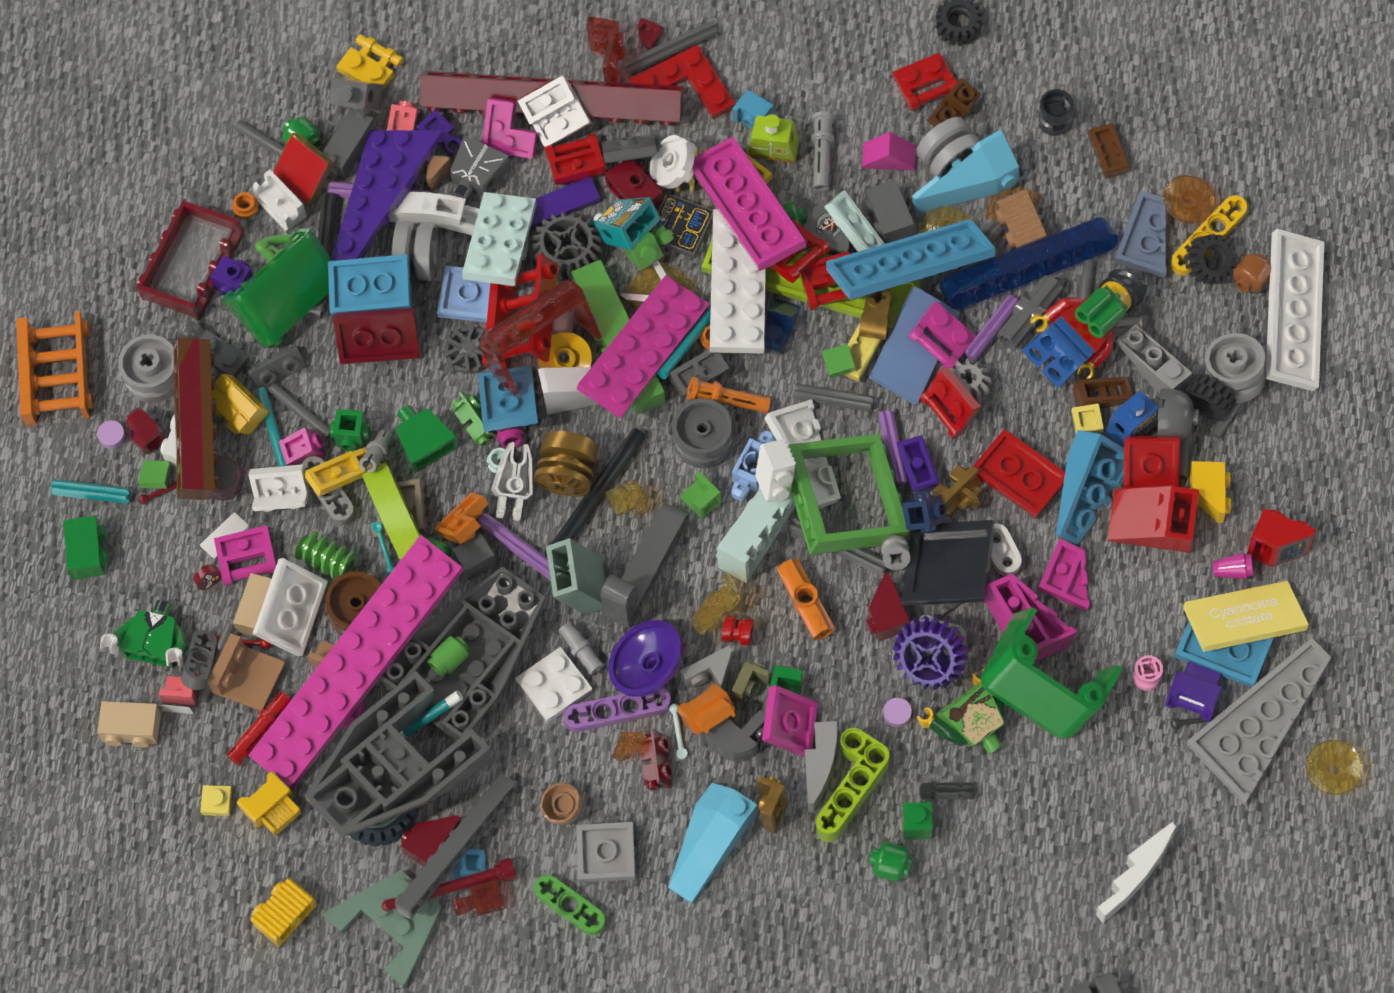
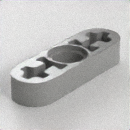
M312 456L305 459L302 465L306 472L309 467L313 465L315 467L324 463V461L319 457ZM308 482V485L334 523L346 525L353 520L355 516L353 505L341 487L336 489L332 496L325 497L322 495L318 497ZM337 500L342 509H346L347 514L345 516H342L340 513L338 514L334 504Z

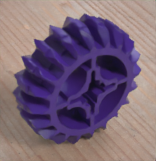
M927 615L923 616L921 621L915 618L910 624H905L902 631L897 634V642L893 645V650L896 651L893 660L900 662L897 665V670H905L904 679L913 678V686L920 682L922 683L923 690L927 689L930 684L934 691L939 689L940 685L946 688L951 682H956L959 675L964 672V664L968 661V656L965 655L968 651V646L962 645L964 636H956L958 627L952 629L947 627L949 625L948 620L941 624L939 623L938 616L934 617L931 622ZM911 644L914 646L913 650L917 654V660L914 658L912 654ZM944 646H946L949 652L950 662L947 660L948 656L944 652ZM937 648L933 655L929 654L927 657L924 658L928 651L932 652L934 649Z

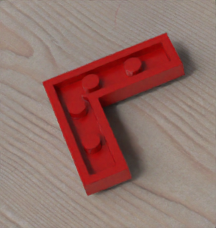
M698 45L629 79L630 83L677 86L688 80L713 120L731 111L735 106V102Z

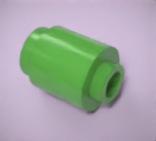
M449 636L430 655L431 658L427 662L439 676L450 675L469 656L466 651L469 647L460 637L457 636L454 639Z

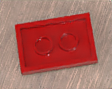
M1005 429L973 465L979 471L977 475L980 480L1035 519L1038 518L1058 494L1064 484L1065 471Z

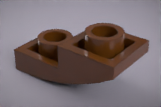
M961 78L926 121L935 127L953 117L963 118L982 94Z

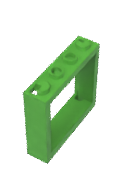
M879 434L789 444L788 448L791 449L790 453H793L792 457H794L796 462L791 493L810 555L881 546L884 539L892 535L906 537L909 530L906 529L902 498L896 490L894 472L889 467L886 458L887 449L882 444ZM867 452L890 526L826 534L804 459Z

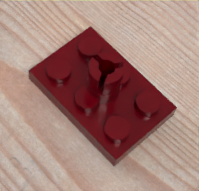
M414 308L337 313L333 315L340 364L420 358Z

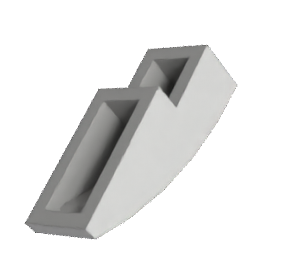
M837 721L815 722L816 749L805 750L808 812L815 811L831 779L837 751Z

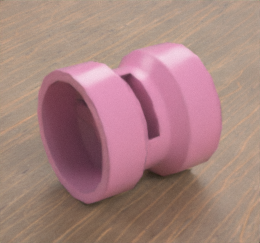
M1146 655L1136 662L1133 680L1139 689L1151 691L1159 686L1163 673L1161 661L1157 657Z

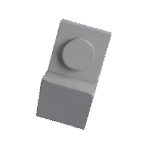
M730 645L680 670L681 680L686 689L691 686L699 687L705 684L709 677H712L713 681L724 690L733 661Z

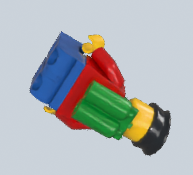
M1115 269L1109 272L1107 278L1100 283L1098 289L1084 300L1079 297L1063 298L1045 311V315H1033L1030 323L1035 322L1037 319L1043 320L1042 326L1036 329V331L1041 333L1021 351L1037 368L1053 355L1054 359L1041 372L1057 389L1076 370L1078 375H1080L1085 368H1089L1090 375L1086 379H1093L1095 376L1094 368L1099 367L1112 351L1114 341L1112 329L1123 318L1125 313L1132 311L1135 306L1141 304L1144 300L1145 290L1141 279L1129 270ZM1052 321L1049 327H1047V322ZM1033 348L1040 352L1042 358L1033 352ZM1051 368L1057 370L1061 378L1057 377L1052 372Z

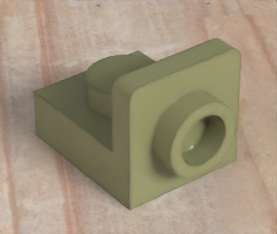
M744 662L732 689V700L743 703L745 696L750 697L752 695L756 681L769 685L771 672L760 663L753 662L750 664Z

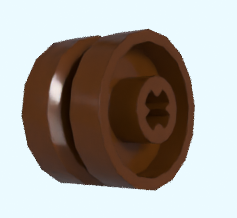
M348 572L338 576L330 584L326 593L325 606L330 624L340 636L343 635L382 585L374 576L364 572Z

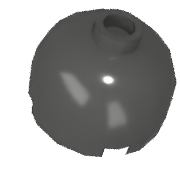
M1161 388L1159 399H1162V405H1160L1158 410V436H1179L1180 441L1185 440L1191 434L1193 425H1199V409H1194L1193 400L1187 393L1177 389Z

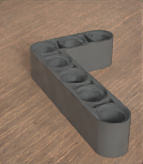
M666 503L661 505L622 579L610 575L603 585L601 602L605 618L629 629L633 626L687 526L689 513Z

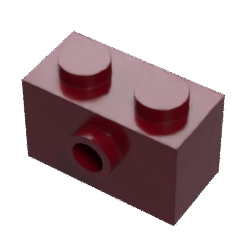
M632 159L624 160L605 174L606 187L618 200L651 198L656 209L661 206L664 190L662 186L657 184L656 180L652 181L647 176V171L640 162L635 163Z

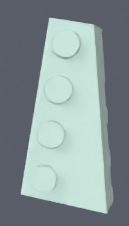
M759 486L753 499L749 500L745 510L717 547L716 557L718 558L719 569L745 583L749 581L795 508L792 493L784 500L768 502Z

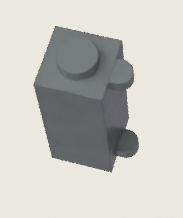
M350 108L320 155V158L328 163L324 172L330 177L336 178L338 176L346 179L364 151L369 131L376 130L374 119L367 116L362 109L355 110Z

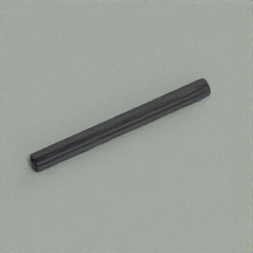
M636 428L630 431L591 486L589 493L583 497L551 544L575 538L645 439L642 431Z

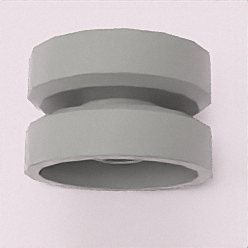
M953 117L938 124L925 135L917 147V155L926 166H930V172L934 177L938 175L945 176L953 167L951 164L957 159L962 162L973 153L971 148L980 140L976 135L971 134V128L961 117Z
M397 221L392 255L407 254L409 256L410 277L413 272H415L416 278L422 281H433L435 277L438 258V229L436 223L421 222L417 232L413 222Z
M1231 333L1222 335L1214 340L1206 350L1205 374L1209 375L1210 378L1212 376L1217 378L1219 383L1222 381L1225 387H1229L1231 389L1230 392L1236 395V404L1250 401L1258 396L1265 386L1266 358L1263 347L1255 338L1246 334Z
M154 334L141 335L128 342L123 347L119 356V370L129 393L136 399L147 403L161 402L170 398L174 394L173 345L165 338Z

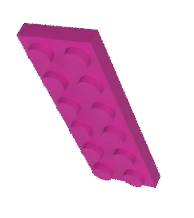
M734 137L694 157L693 174L759 272L807 247L804 238Z
M665 275L581 379L576 389L622 419L656 376L658 370L707 311L710 304Z

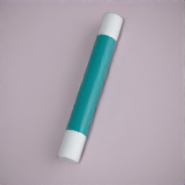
M456 690L420 715L403 729L400 734L405 739L462 701V694Z

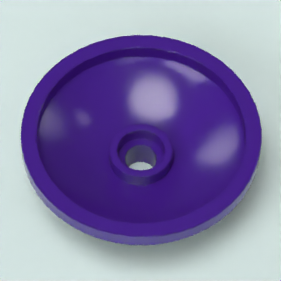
M661 620L642 622L628 630L615 645L609 659L608 672L612 684L621 693L632 697L649 695L662 688L674 676L681 663L683 642L679 632L671 624Z

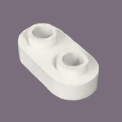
M994 523L993 535L1001 541L993 543L991 562L1000 575H1015L1021 568V555L1008 529L1001 524ZM1009 560L1012 562V565L1006 567L1002 562Z

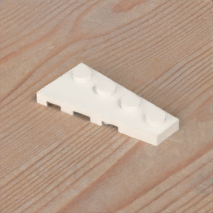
M812 399L770 412L764 418L776 441L785 439L788 445L821 441L819 434L821 428L818 419H815L813 414L814 404ZM827 458L804 459L818 508L837 503L841 497L832 466L828 465Z

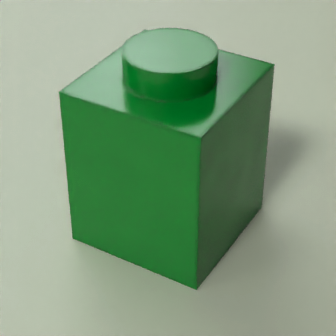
M931 802L903 803V840H932Z

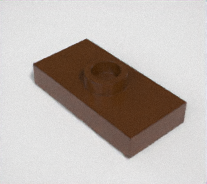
M1110 123L1089 129L1087 135L1104 178L1130 172V165L1114 124Z

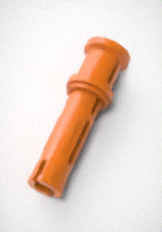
M698 377L691 378L687 390V400L690 401L699 398L711 399L718 403L759 411L765 414L770 407L771 400L768 396L765 397L724 388L720 382L714 381L713 384L699 381Z

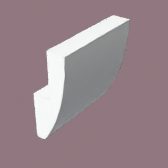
M564 76L557 78L518 101L528 122L533 124L544 146L554 145L592 123Z

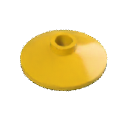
M559 332L552 335L549 362H544L538 358L539 368L590 367L592 362L591 350L586 341L579 335L571 332ZM563 352L569 355L566 361L559 360V355Z

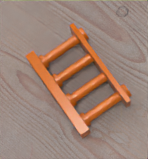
M76 311L75 324L36 329L31 327L27 317L17 318L20 414L25 425H37L36 415H40V412L77 407L80 408L84 419L90 418L89 409L94 408L92 393L88 392L86 336H90L88 320H84L80 311ZM76 335V348L41 353H37L36 350L33 351V343L37 342L38 339ZM77 359L78 372L42 377L34 375V367L38 366L39 363ZM78 383L79 397L45 401L35 399V391H38L41 387Z

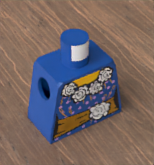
M1138 391L1113 412L1105 435L1111 441L1124 448V436H1145L1158 425V406L1142 391Z

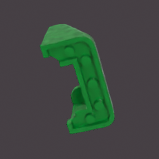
M310 228L297 229L288 237L292 243H285L282 246L283 249L250 280L243 282L240 285L241 287L235 292L229 291L221 299L264 348L269 346L275 348L285 339L283 335L329 293L328 261H332V259Z

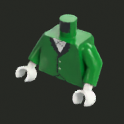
M157 600L152 613L139 610L135 617L127 620L114 633L104 634L101 637L100 649L103 650L104 647H110V654H115L119 646L123 658L174 669L175 661L178 662L179 667L183 666V657L188 649V643L184 630L178 625L175 618L169 616L172 605L166 601Z

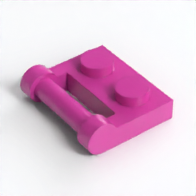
M935 301L907 337L913 342L917 341L942 363L943 368L949 367L950 369L956 365V362L976 335ZM924 329L930 335H932L938 342H940L945 348H947L951 352V354H947L926 334H924Z
M267 525L214 538L224 586L233 584V581L248 578L250 573L256 575L274 574L277 564ZM263 556L266 557L267 562L231 571L229 569L230 564Z

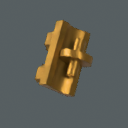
M957 465L950 474V479L954 482L952 487L948 488L941 483L933 490V495H942L947 517L950 518L958 508L964 510L969 505L976 509L980 505L977 496L982 492L979 488L982 482L978 478L977 474L979 471L975 467L971 466L969 469Z

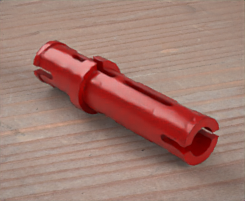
M280 691L265 710L262 709L259 712L260 716L226 756L236 765L240 766L292 699Z

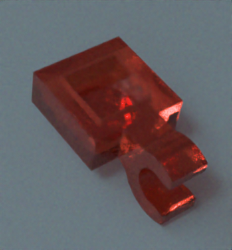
M497 879L469 887L471 895L452 900L456 916L466 914L473 909L476 910L477 916L505 909Z

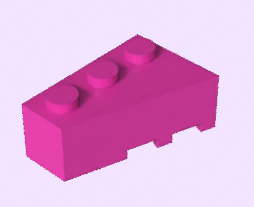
M1014 574L1007 575L988 584L984 602L1003 633L1014 613L1031 607L1037 610L1025 632V635L1034 640L1038 648V654L1034 662L1072 645L1077 631L1072 626L1068 627L1063 623L1052 608L1049 610L1038 600V596Z

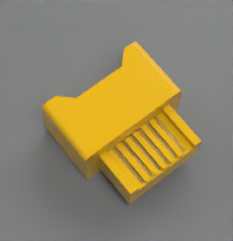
M273 771L267 774V782L252 796L241 797L237 801L240 810L257 828L264 824L274 836L278 835L301 814L300 809L291 800L294 798L292 791Z

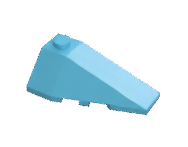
M999 130L978 142L971 148L973 153L962 162L959 159L951 164L953 167L945 176H936L912 196L915 213H922L998 194L1004 189L1012 188L1019 181V166L1002 131Z
M711 783L695 805L669 889L692 904L758 816L757 804L732 788Z

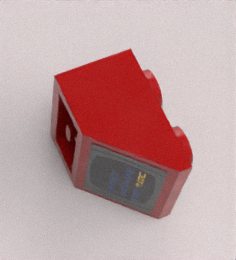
M1264 508L1251 536L1247 554H1251L1253 560L1270 567L1306 556L1311 549L1316 529L1312 528L1305 521H1294L1287 518L1278 510Z

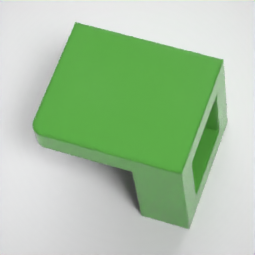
M698 471L694 474L695 483L680 495V498L702 520L721 503V492Z

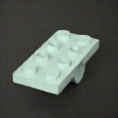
M484 192L462 271L464 280L510 286L516 285L521 262L527 256L528 235L536 209V199Z

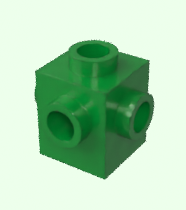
M336 409L335 421H331L330 436L334 437L336 446L343 450L353 451L356 448L361 449L364 448L365 439L369 440L370 423H366L363 411Z

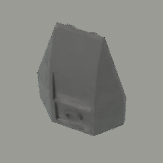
M502 566L421 626L379 681L389 691H392L416 671L434 689L435 704L433 706L458 690L462 694L463 700L432 720L430 724L445 735L460 739L469 730L474 729L498 700L546 597ZM449 636L454 639L458 636L469 647L466 650L469 656L450 675L446 674L444 677H441L429 666L427 661L431 658L430 655Z

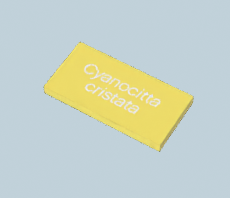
M1288 581L1187 601L1183 606L1203 652L1306 631L1309 625Z

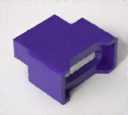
M1188 661L1184 673L1179 671L1176 673L1168 692L1165 706L1168 708L1182 707L1200 714L1204 721L1210 722L1222 687L1218 686L1221 673Z

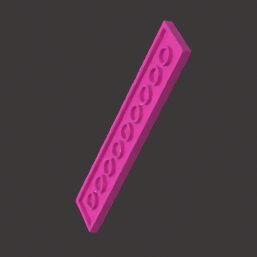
M420 535L248 756L269 773L273 771L290 790H293L465 569Z

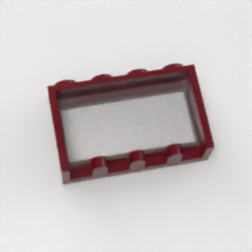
M183 200L180 207L174 210L172 222L168 229L162 233L156 252L151 254L145 273L138 278L136 289L142 300L184 313L199 321L215 291L210 276L223 256L232 259L245 232L239 219Z

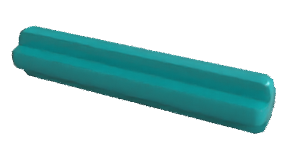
M58 479L53 480L51 484V492L57 496L123 504L129 503L131 497L130 489L125 487Z

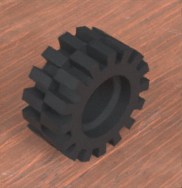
M944 0L943 5L940 4L938 11H936L935 26L938 36L942 35L944 42L949 39L950 45H954V41L958 42V46H962L963 41L967 45L970 44L971 38L975 41L978 38V34L981 33L982 10L979 9L977 2L973 4V0H951V2ZM954 15H964L968 18L969 23L964 27H955L949 23V19Z
M1210 234L1193 240L1191 242L1192 246L1186 249L1190 254L1185 255L1184 259L1190 262V264L1185 265L1186 269H1192L1189 275L1191 277L1197 276L1195 281L1203 282V284H1213L1228 279V276L1233 274L1232 268L1237 266L1233 259L1238 258L1237 254H1232V250L1236 249L1235 246H1228L1230 240L1228 238L1223 239V235ZM1208 249L1214 250L1218 256V266L1215 269H1209L1205 265L1204 253Z
M1202 374L1196 375L1184 391L1191 397L1194 409H1199L1200 415H1206L1209 420L1214 419L1216 422L1224 421L1237 402L1236 395L1230 392L1231 389L1229 387H1225L1222 381L1219 383L1217 378L1213 376L1210 378L1207 374H1204V376Z

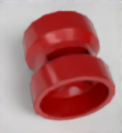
M726 615L721 641L726 643L737 641L740 645L750 646L754 619L745 618L739 620L735 616Z

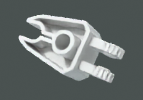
M511 442L501 457L491 490L498 497L496 518H503L506 511V499L510 498L515 499L512 511L513 520L519 521L523 500L533 494L532 457L529 446L524 444L520 461L517 464L513 460L515 442Z

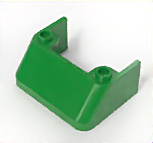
M1031 607L1014 613L981 674V684L988 693L1058 739L1070 738L1104 705L1122 667L1117 665L1098 671L1094 681L1083 684L1077 694H1075L1033 666L1038 654V648L1034 640L1025 635V632L1037 610Z

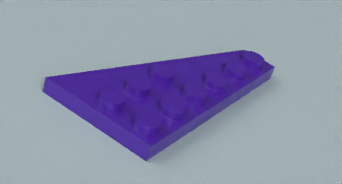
M442 130L369 131L332 254V261L360 259L366 256L376 241L374 237L381 226H386L389 222V214L393 208L399 207L419 177L418 171L424 162H429L433 156L432 150L436 144H441L444 140L445 135Z

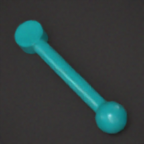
M374 522L372 530L377 533L388 567L386 573L390 575L395 566L392 565L382 534L384 527L381 522Z

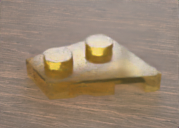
M727 572L721 578L725 585L716 594L711 592L691 618L694 629L701 635L706 630H712L718 624L719 617L726 610L731 611L739 602L740 593L735 579Z

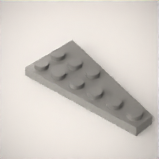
M1310 638L1187 741V746L1244 806L1331 660L1327 652L1313 638Z

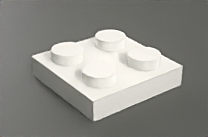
M561 647L515 678L517 684L547 723L564 713L569 706L577 704L593 692L592 687Z

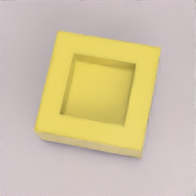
M1099 404L1072 408L1071 413L1075 433L1078 430L1103 433L1104 428Z
M203 785L201 814L230 816L232 787Z

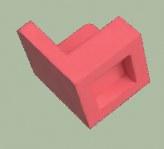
M168 676L165 689H160L159 696L165 704L196 706L198 690L186 687L182 683L181 677Z

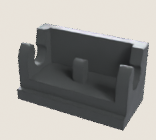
M710 349L671 371L667 380L670 385L676 387L677 395L682 397L687 395L688 385L692 377H698L699 381L708 382L729 370V367L720 353H710Z

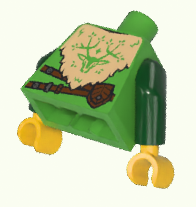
M973 673L972 683L974 687L936 713L938 718H935L933 711L927 707L924 710L930 717L923 720L917 716V719L923 728H930L941 738L956 745L970 747L981 742L985 750L990 754L1002 746L994 731L1004 724L1005 707L1002 701L983 688L981 679L977 678Z

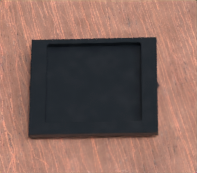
M994 521L948 522L936 525L937 530L930 532H921L920 529L912 530L909 547L910 562L906 567L901 601L902 606L983 602L988 587L994 541Z

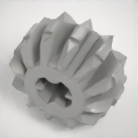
M968 358L965 365L957 361L955 369L950 368L978 403L982 401V396L989 394L988 387L991 386L992 379L988 377V368H981L980 361L972 365ZM966 380H971V384H967Z

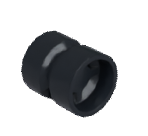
M1052 89L1042 95L1039 103L1038 125L1044 133L1051 136H1060L1070 129L1074 101L1068 92L1061 89Z

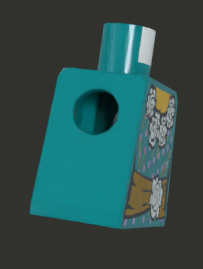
M636 198L615 201L604 213L596 214L593 222L606 244L632 250L659 222L660 217L651 198Z

